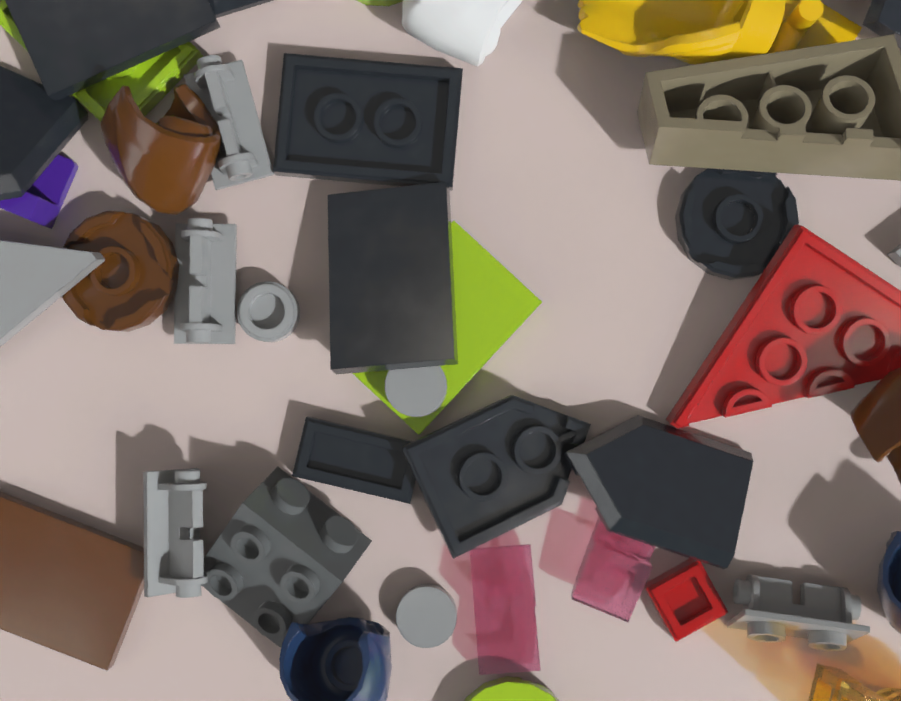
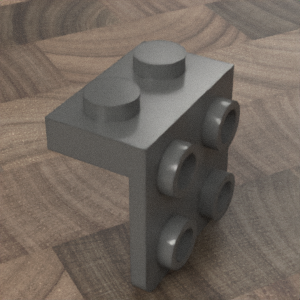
M277 466L241 504L204 557V574L208 575V582L201 584V586L256 628L263 636L267 637L277 646L282 647V642L291 622L307 625L347 577L372 540L355 528L349 520L341 517L308 491L302 483L293 479Z

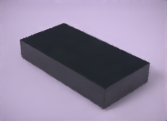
M308 416L305 419L292 476L410 504L416 480L404 456L402 446L413 441Z

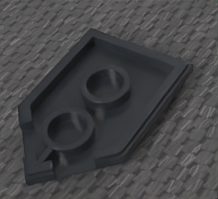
M0 66V201L22 197L88 120V112L77 99L67 96L55 102L47 95L43 84Z
M509 395L402 446L408 465L452 558L454 559L562 505L570 484L568 478L572 470L564 454L585 442L591 424L517 396Z
M637 415L564 454L575 475L581 477L597 506L595 510L607 531L721 569L728 568L735 555L753 466V458L750 452Z

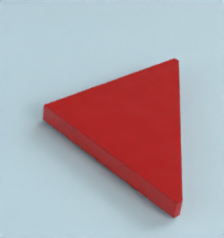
M794 225L665 420L676 428L689 426V423L720 416L726 418L772 407V404L802 397L813 398L855 388V385L883 379L889 372L901 367V291L804 226Z

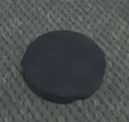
M707 168L695 176L681 194L675 215L678 241L689 260L707 274L728 280L751 278L763 273L792 227L799 225L796 199L788 186L785 188L782 181L776 177L778 174L772 172Z

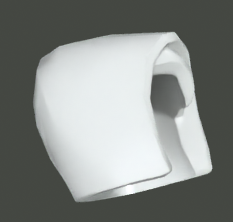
M403 0L402 26L409 35L431 48L478 67L484 62L485 57L494 51L499 40L500 28L523 0Z

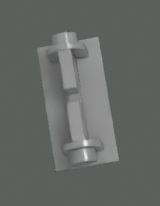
M208 55L198 59V70L185 74L184 77L187 86L201 98L215 119L222 136L219 156L211 172L215 190L274 175L243 61L238 60L222 64L219 55Z
M205 218L188 219V224H176L175 252L179 262V276L174 304V344H235L236 224H213V220Z
M199 468L143 472L144 597L176 593V597L179 598L201 596V584L208 582V575L204 574L203 540L200 539V527H203V490L207 489V482H200Z
M751 574L747 576L746 580H735L733 601L736 604H743V611L727 621V628L747 630V637L751 640L782 642L786 640V636L808 639V646L814 649L840 651L847 649V643L870 633V626L852 624V620H858L860 617L861 599L857 595H851L848 588L804 582L800 585V604H794L792 581Z

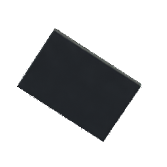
M5 0L45 91L55 102L220 28L209 0Z
M284 53L273 165L274 174L276 176L391 186H412L446 182L449 190L452 191L463 68Z
M439 182L329 194L330 369L337 375L458 364L450 190L447 183Z

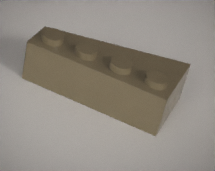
M894 34L645 73L637 116L649 165L901 181V54Z

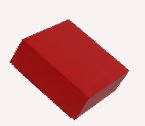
M689 558L643 584L645 591L675 642L729 613L700 561Z

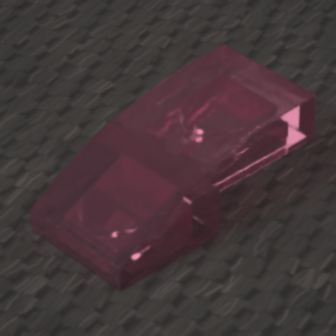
M598 517L571 592V599L629 622L653 568L650 558L655 547L607 531L600 517Z
M531 545L486 547L470 550L479 675L541 671L535 615L536 599Z

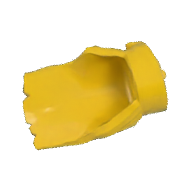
M578 0L577 6L580 8L578 13L580 22L577 29L581 34L615 48L627 56L674 57L680 61L696 65L766 54L772 46L781 26L786 0Z

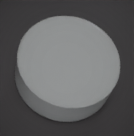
M264 281L250 286L242 294L237 306V317L240 326L250 337L263 342H278L287 338L296 329L300 319V307L295 295L289 289L276 282Z
M440 366L389 370L385 379V393L390 404L398 412L411 417H423L435 412L442 405L447 394V379Z
M420 584L411 588L404 594L397 607L396 623L398 630L407 642L416 647L433 648L441 645L452 635L456 626L457 608L455 601L444 588L438 585Z

